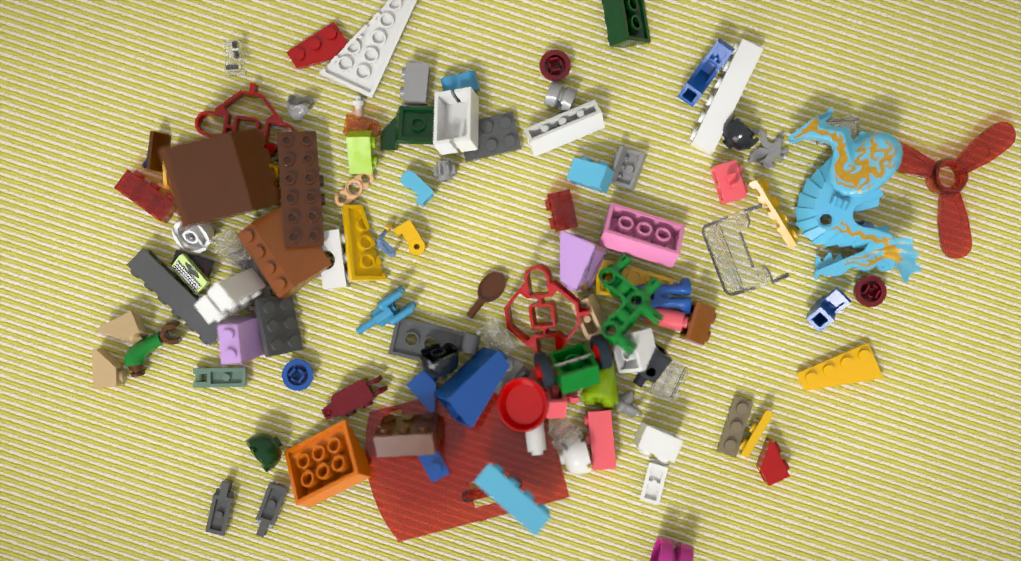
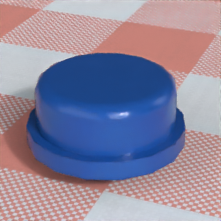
M295 359L289 361L284 366L282 379L289 389L301 391L311 385L314 379V371L307 361Z

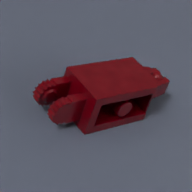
M380 375L371 381H368L367 377L333 394L332 402L321 410L325 419L328 420L336 416L342 417L343 415H346L348 418L357 413L356 408L360 406L366 408L374 404L373 399L388 390L387 386H383L374 392L371 387L372 384L380 382L383 379Z

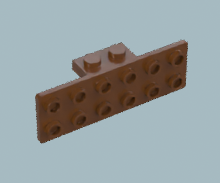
M316 131L278 132L277 147L285 248L323 246L322 205H325V194L320 192V187H324L323 175H319Z

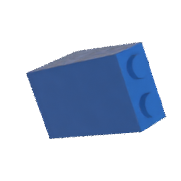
M482 347L477 352V355H474L434 393L456 422L469 428L475 425L510 366L506 361L507 356L501 350Z

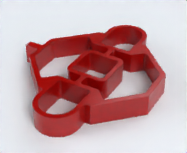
M250 83L249 92L240 90L216 107L215 112L203 111L195 119L196 130L205 137L217 135L205 133L202 130V121L208 116L225 118L222 134L228 133L230 130L232 132L239 131L240 121L254 122L258 132H264L267 145H263V147L269 149L270 156L278 152L277 144L269 143L272 125L290 128L292 132H297L290 124L283 122L263 94L257 93L258 85L255 83ZM244 96L263 99L273 115L266 119L264 130H261L262 122L257 118L240 115L235 116L231 126L232 115L227 108Z
M536 263L525 272V283L504 307L507 329L528 347L534 349L535 354L542 352L540 338L554 337L556 351L563 349L564 344L583 323V317L591 314V308H582L581 300L557 280H553L552 272L548 266ZM538 269L545 274L548 291H532L531 270ZM557 291L575 305L577 325L568 335H565L560 330H549V328H554L559 321L557 306L554 300H545L544 297H552ZM519 294H522L527 299L538 298V301H534L528 308L530 323L533 329H542L543 331L535 332L531 337L513 324L511 304ZM549 306L552 322H537L535 307Z

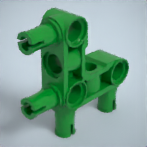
M622 253L613 265H608L601 269L598 274L599 281L606 291L611 295L614 294L622 301V305L613 315L610 314L601 326V332L607 341L613 345H619L628 355H631L633 353L632 349L635 351L638 345L626 337L625 333L643 315L656 326L660 323L659 320L662 321L664 315L654 309L650 302L651 295L662 284L652 276L642 289L634 286L621 274L632 262L629 256ZM606 276H613L612 280L608 282L604 281V278ZM641 299L642 303L640 305H633L634 300ZM615 328L616 332L613 335H607L608 329Z

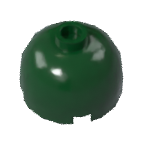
M263 432L257 433L245 440L257 461L262 463L261 466L266 472L273 469L281 460L282 452L280 447L283 445L277 436L273 438L270 434Z

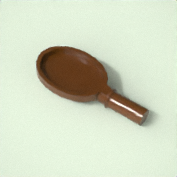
M492 272L482 279L478 286L479 299L476 300L475 304L466 314L471 319L483 307L485 302H493L502 295L506 287V278L502 273Z

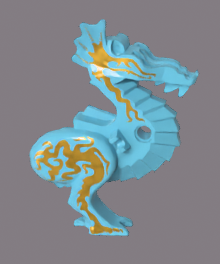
M830 108L820 117H814L788 137V141L793 144L802 140L820 141L829 144L833 151L832 156L821 168L818 167L812 177L806 179L804 188L799 193L797 207H794L797 219L795 225L803 232L802 235L812 241L811 244L824 245V247L834 245L839 247L852 246V248H863V251L845 259L841 254H838L834 260L830 252L823 261L817 256L815 259L816 272L814 273V279L818 280L820 275L837 277L851 268L869 271L876 267L879 271L886 272L896 267L903 282L906 283L909 281V276L912 273L921 271V267L916 263L919 253L912 247L913 239H896L889 234L888 225L867 228L858 225L853 218V213L879 207V199L884 196L879 188L897 172L902 160V145L895 136L887 132L873 134L861 130L858 137L852 140L849 127H833L826 123L833 114V109ZM822 216H830L832 222L829 225H823L820 222Z

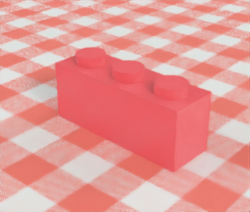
M608 408L586 410L587 415H583L584 427H588V434H585L586 446H590V464L588 465H591L593 470L616 468L611 410Z

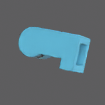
M406 171L402 174L401 183L405 188L413 190L419 196L416 201L422 207L436 194L414 172Z

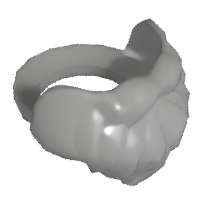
M290 95L286 102L288 114L295 121L303 120L302 117L315 105V101L311 96L296 98L294 95ZM303 102H311V104L307 106Z
M632 391L619 395V402L614 406L616 411L623 412L630 418L636 415L642 416L643 414L633 406L634 398Z

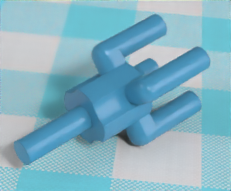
M401 285L381 299L378 307L371 311L373 317L357 327L356 331L361 335L376 324L383 327L390 322L394 325L413 313L417 306L412 301L398 310L394 301L402 297L403 293L406 292Z

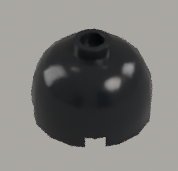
M732 113L724 123L722 135L725 139L722 142L730 150L733 147L739 151L748 150L760 139L758 137L753 139L752 137L755 134L740 119L734 120L733 118L736 115Z
M445 343L446 347H440L439 344L425 347L421 350V355L419 354L422 369L427 375L437 379L446 378L457 368V347Z

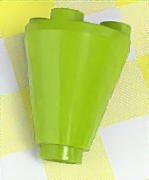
M613 360L612 367L605 370L599 368V384L582 389L580 399L584 401V405L595 406V404H603L604 408L614 409V405L618 404L619 396Z

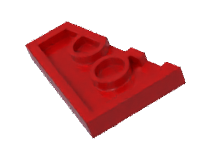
M332 22L286 53L299 70L332 60L348 42L336 23Z

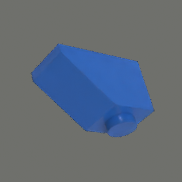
M422 370L406 385L429 412L436 413L437 398L434 393L438 390L436 383L438 379L427 375Z

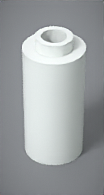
M544 422L538 428L525 432L527 452H531L532 456L543 455V451L547 450Z

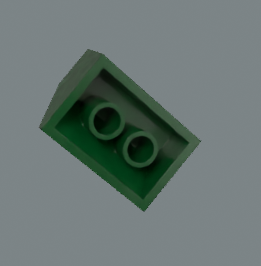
M601 0L610 47L625 48L651 43L644 0Z

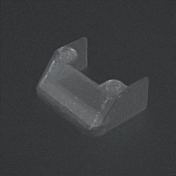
M761 203L705 224L702 228V235L722 288L729 296L765 287L789 277L788 273L772 277L770 270L766 266L759 265L755 267L741 231L746 230L750 226L748 212L763 207Z

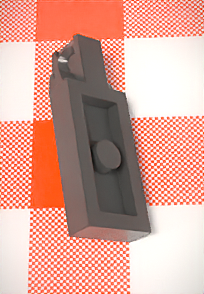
M225 479L222 481L221 488H217L213 494L205 532L222 536L226 535L234 501V492L231 491L233 480Z
M272 481L269 482L256 517V523L259 524L257 536L264 537L268 528L273 529L289 490L288 487Z

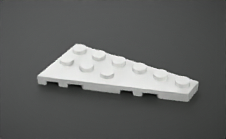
M388 0L381 10L359 30L319 74L373 99L418 0Z

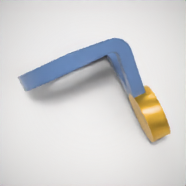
M392 221L385 227L384 232L379 235L376 243L390 257H394L396 252L383 240V237L394 226Z

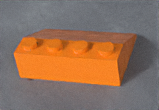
M346 419L284 451L295 504L299 506L312 507L372 477L368 459Z

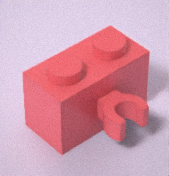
M736 160L714 166L710 169L721 205L747 197L748 187L742 181V168L740 164H737Z
M556 381L551 387H543L549 403L546 419L566 418L567 401L570 403H578L579 401L578 390L563 395Z

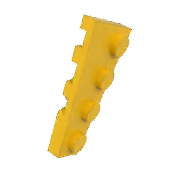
M759 177L749 183L752 189H758L757 194L760 202L764 205L767 204L769 207L767 208L768 215L774 222L777 221V229L788 247L791 249L799 243L797 241L799 236L795 229L791 230L788 223L790 220L786 213H781L777 197L770 194L769 189L771 187L767 180H762Z
M603 260L595 280V295L615 296L606 291L598 278L600 270L608 265H613L614 261ZM627 266L621 272L622 276L634 286L646 284L652 276L659 280L662 285L665 283L673 285V279L646 272L638 268ZM606 276L604 278V281L608 282L612 280L613 276Z

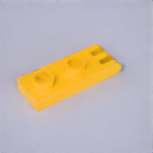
M765 411L758 424L753 423L749 430V433H751L748 440L744 439L739 447L742 450L741 455L746 458L749 457L773 415L771 411Z

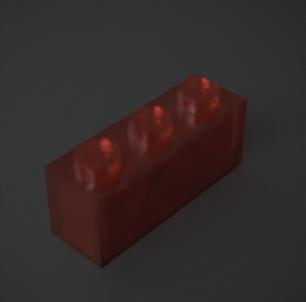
M127 169L114 188L160 222L168 223L177 211L172 194L162 192L160 190L162 187L154 181L148 182L145 179L146 175L139 170L134 172Z

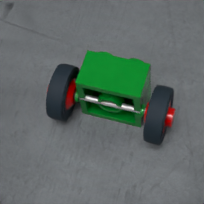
M602 334L591 337L592 351H589L583 342L548 353V356L545 352L534 354V372L536 377L539 378L541 385L544 388L553 386L556 381L562 394L565 395L599 384V368L601 370L612 367L613 363L612 351L605 337Z

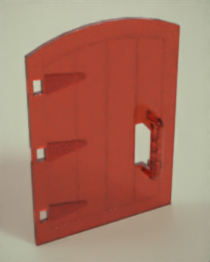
M534 369L530 370L531 375L529 376V379H532L539 383V379L536 377ZM493 393L472 428L456 422L437 399L436 413H440L443 436L438 448L452 473L432 483L418 456L378 458L373 439L382 417L390 415L392 411L402 409V415L429 412L420 400L417 399L369 412L366 428L365 455L368 459L372 477L368 479L379 512L397 541L402 542L508 514L497 502L475 508V500L490 496L480 487L471 489L469 482H473L489 463L493 465L497 463L505 470L504 473L509 472V476H512L520 483L519 488L522 491L528 490L536 497L534 501L538 505L569 498L549 419L545 418L544 420L547 450L543 451V455L532 456L531 452H527L525 432L514 431L501 420L497 410V393Z

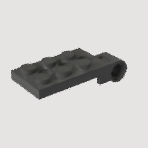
M404 318L395 324L388 354L420 361L419 354L421 355V350L426 347L425 341L428 338H432L440 347H444L445 343H452L457 347L458 351L477 355L481 336ZM409 334H414L417 337V342L414 345H410L406 341Z

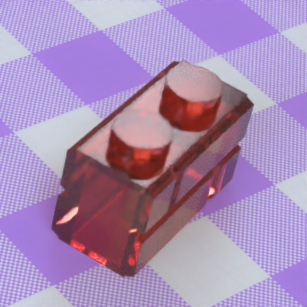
M570 189L547 194V199L544 200L546 211L550 210L552 218H548L551 230L554 229L555 233L578 228Z

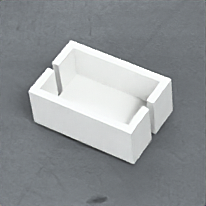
M472 87L455 89L454 93L451 90L436 92L434 98V147L441 155L458 153V149L461 152L478 150L479 97Z
M250 268L217 282L194 306L209 324L216 320L221 322L228 315L231 317L239 312V310H246L251 305L250 301L260 297L263 294L261 291L267 285L254 269Z

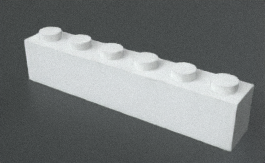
M744 39L739 44H734L733 56L730 61L727 60L722 69L724 74L722 78L719 77L714 85L716 91L714 95L710 94L705 104L708 106L706 112L702 111L697 121L700 124L697 129H693L689 137L692 140L690 146L708 155L714 152L723 134L724 123L733 113L763 51V48Z

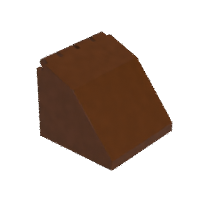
M258 128L228 132L158 149L182 229L229 219L279 205L281 191L279 186L274 187L273 184L278 183L274 167L269 168L268 166L272 164L269 149H263L262 146L267 145L263 131L258 132Z

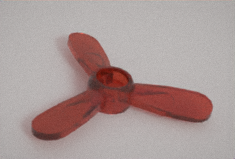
M1008 122L992 124L973 139L956 158H942L936 162L913 147L900 142L903 154L897 172L925 178L928 190L939 196L937 215L939 242L943 254L948 258H963L971 251L972 237L969 218L960 192L967 186L969 172L991 162L1013 145L1016 132L1014 127ZM949 167L954 172L955 182L952 187H945L941 184L939 180L941 168Z

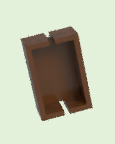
M427 412L415 415L408 413L397 416L393 414L383 416L373 436L377 457L436 455L443 436L440 413Z

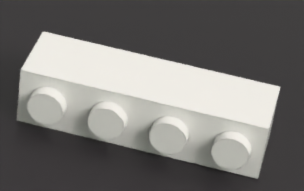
M592 100L525 128L524 132L534 157L603 129L605 124L598 104L595 100Z

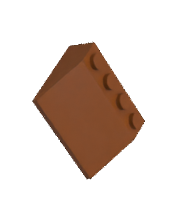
M282 206L252 222L237 234L278 298H289L333 264L321 246L285 248Z

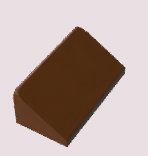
M156 131L150 132L146 165L148 170L163 172L158 149L170 146V135Z

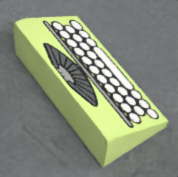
M182 253L171 266L196 295L211 283L187 254Z

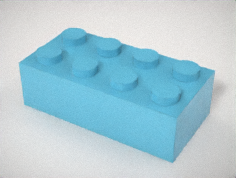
M489 463L474 480V483L536 536L551 518L549 514L551 510L543 503L538 505L534 501L536 497L528 490L522 491L519 488L520 483L512 476L510 478L504 475L505 470L499 464L495 463L493 465Z

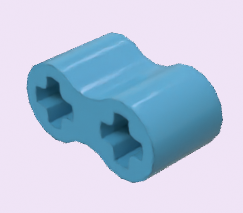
M467 71L441 79L443 91L451 90L454 93L455 89L472 87L475 93L480 91L476 71Z

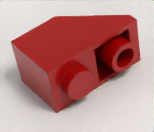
M769 438L764 441L756 467L763 482L771 486L790 477L787 471L790 468L786 460H782L779 454L781 449L778 443Z

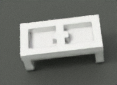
M654 461L649 462L640 497L641 501L659 506L669 465L657 464Z

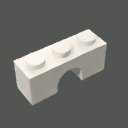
M340 229L323 231L324 245L321 247L324 252H331L335 257L334 265L321 273L323 290L349 287V283L352 281L348 279L344 233Z

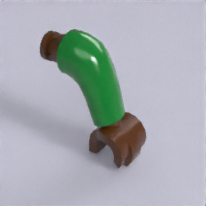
M168 321L161 332L146 337L129 348L124 358V364L129 366V370L132 371L130 373L131 377L145 374V370H142V368H144L143 363L147 361V356L163 345L164 342L167 344H180L181 336L172 337L168 333L169 329L177 328L180 324L179 321Z

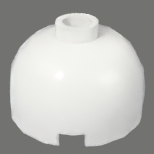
M178 220L174 225L172 235L181 248L187 247L191 249L190 252L201 253L212 242L214 229L211 223L182 229L180 220Z
M582 434L572 436L564 441L562 453H559L561 465L565 464L568 471L577 475L591 472V468L587 469L590 459L586 442H581L580 440L583 438Z

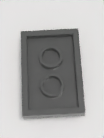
M513 111L479 119L478 150L464 152L466 163L521 150Z
M273 296L253 300L265 358L303 350L292 296L289 298Z

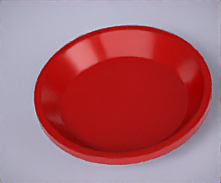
M513 379L503 386L498 395V414L503 423L514 431L528 432L538 428L544 422L548 413L549 403L547 394L542 386L532 379Z

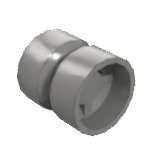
M552 81L543 104L552 108L557 106L558 110L566 112L571 109L577 90L570 87L563 88L562 84Z

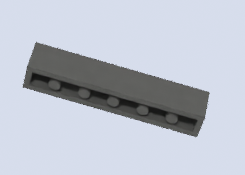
M142 248L127 264L131 269L130 273L138 279L141 278L145 282L144 286L149 291H154L161 303L164 305L168 304L172 308L171 312L186 322L185 325L193 332L196 331L200 335L199 339L204 344H216L219 341L217 325L221 322L216 320L209 324L194 306L201 298L150 249Z

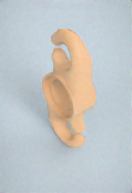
M357 174L346 183L344 189L339 191V194L347 197L345 202H340L339 195H335L334 200L338 206L349 205L362 195L364 189L370 185L369 182L362 180L363 175L366 174ZM367 174L370 177V182L373 183L375 179L374 174ZM353 183H357L360 187L356 194H352L349 191V187Z

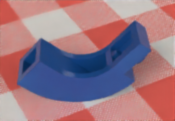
M719 38L677 97L693 107L734 52L735 48Z

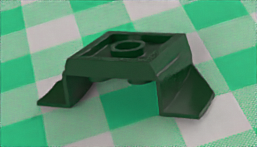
M399 106L396 117L381 132V150L398 151V144L433 145L434 107Z

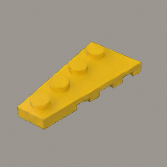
M344 204L342 206L349 281L387 280L386 274L383 273L380 256H377L374 247L376 246L374 238H371L369 232L370 226L363 205Z
M863 343L796 372L805 391L883 378L868 343Z

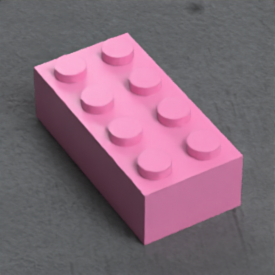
M611 202L605 215L598 245L672 268L680 254L685 225Z

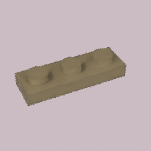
M733 396L716 449L718 452L734 457L737 456L753 402Z

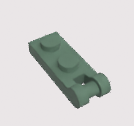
M247 367L193 368V374H195L193 388L247 387ZM203 374H207V381H203Z

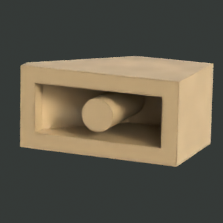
M129 311L97 328V331L104 335L128 343L139 342L142 340V337L148 335L141 315L133 311Z
M104 348L92 349L93 388L123 386L126 380V372L123 365Z

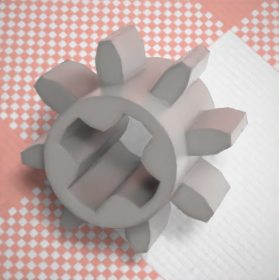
M450 160L436 162L437 167H433L434 178L438 177L439 182L452 181V175H457L456 166L451 165Z

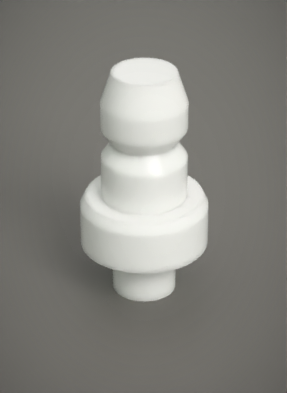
M355 96V101H352V105L355 108V117L362 118L361 110L362 106H364V101H361V96Z

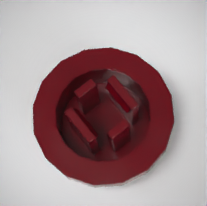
M550 50L540 60L541 74L550 81L563 80L571 69L569 57L560 50Z
M864 276L855 284L853 293L855 299L861 305L876 307L885 300L887 290L880 278Z

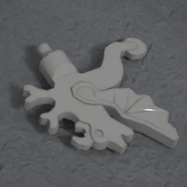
M754 128L753 133L761 135L760 142L764 148L754 149L753 153L749 155L750 159L747 164L763 158L766 154L767 156L759 162L760 164L763 163L762 167H775L776 164L773 165L772 163L775 162V158H778L779 163H782L784 158L780 154L788 155V149H780L785 135L781 134L780 137L775 139L774 143L767 141L766 133L763 130Z

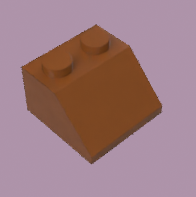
M691 301L690 313L686 315V317H689L687 329L683 328V331H680L679 338L701 345L708 342L711 335L709 328L715 322L717 315L715 313L716 308L698 301Z

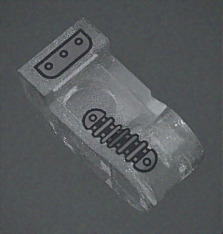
M225 39L224 72L229 76L246 75L242 39Z

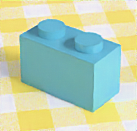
M574 157L566 179L575 185L607 193L615 172L605 162L598 161L597 164L587 157H582V159Z

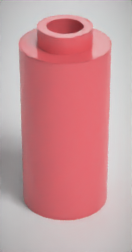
M653 307L664 315L663 320H659L660 323L657 326L683 331V328L687 329L689 317H686V312L666 309L664 307ZM644 316V323L654 325L652 321Z

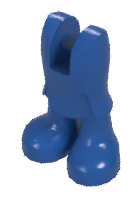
M689 278L681 279L679 284L668 285L665 283L651 295L650 302L652 307H664L666 309L667 307L678 308L681 312H686V314L690 313L691 297L670 298V294L691 295V282ZM640 284L636 287L642 289L645 284ZM641 299L635 300L636 306L642 303Z

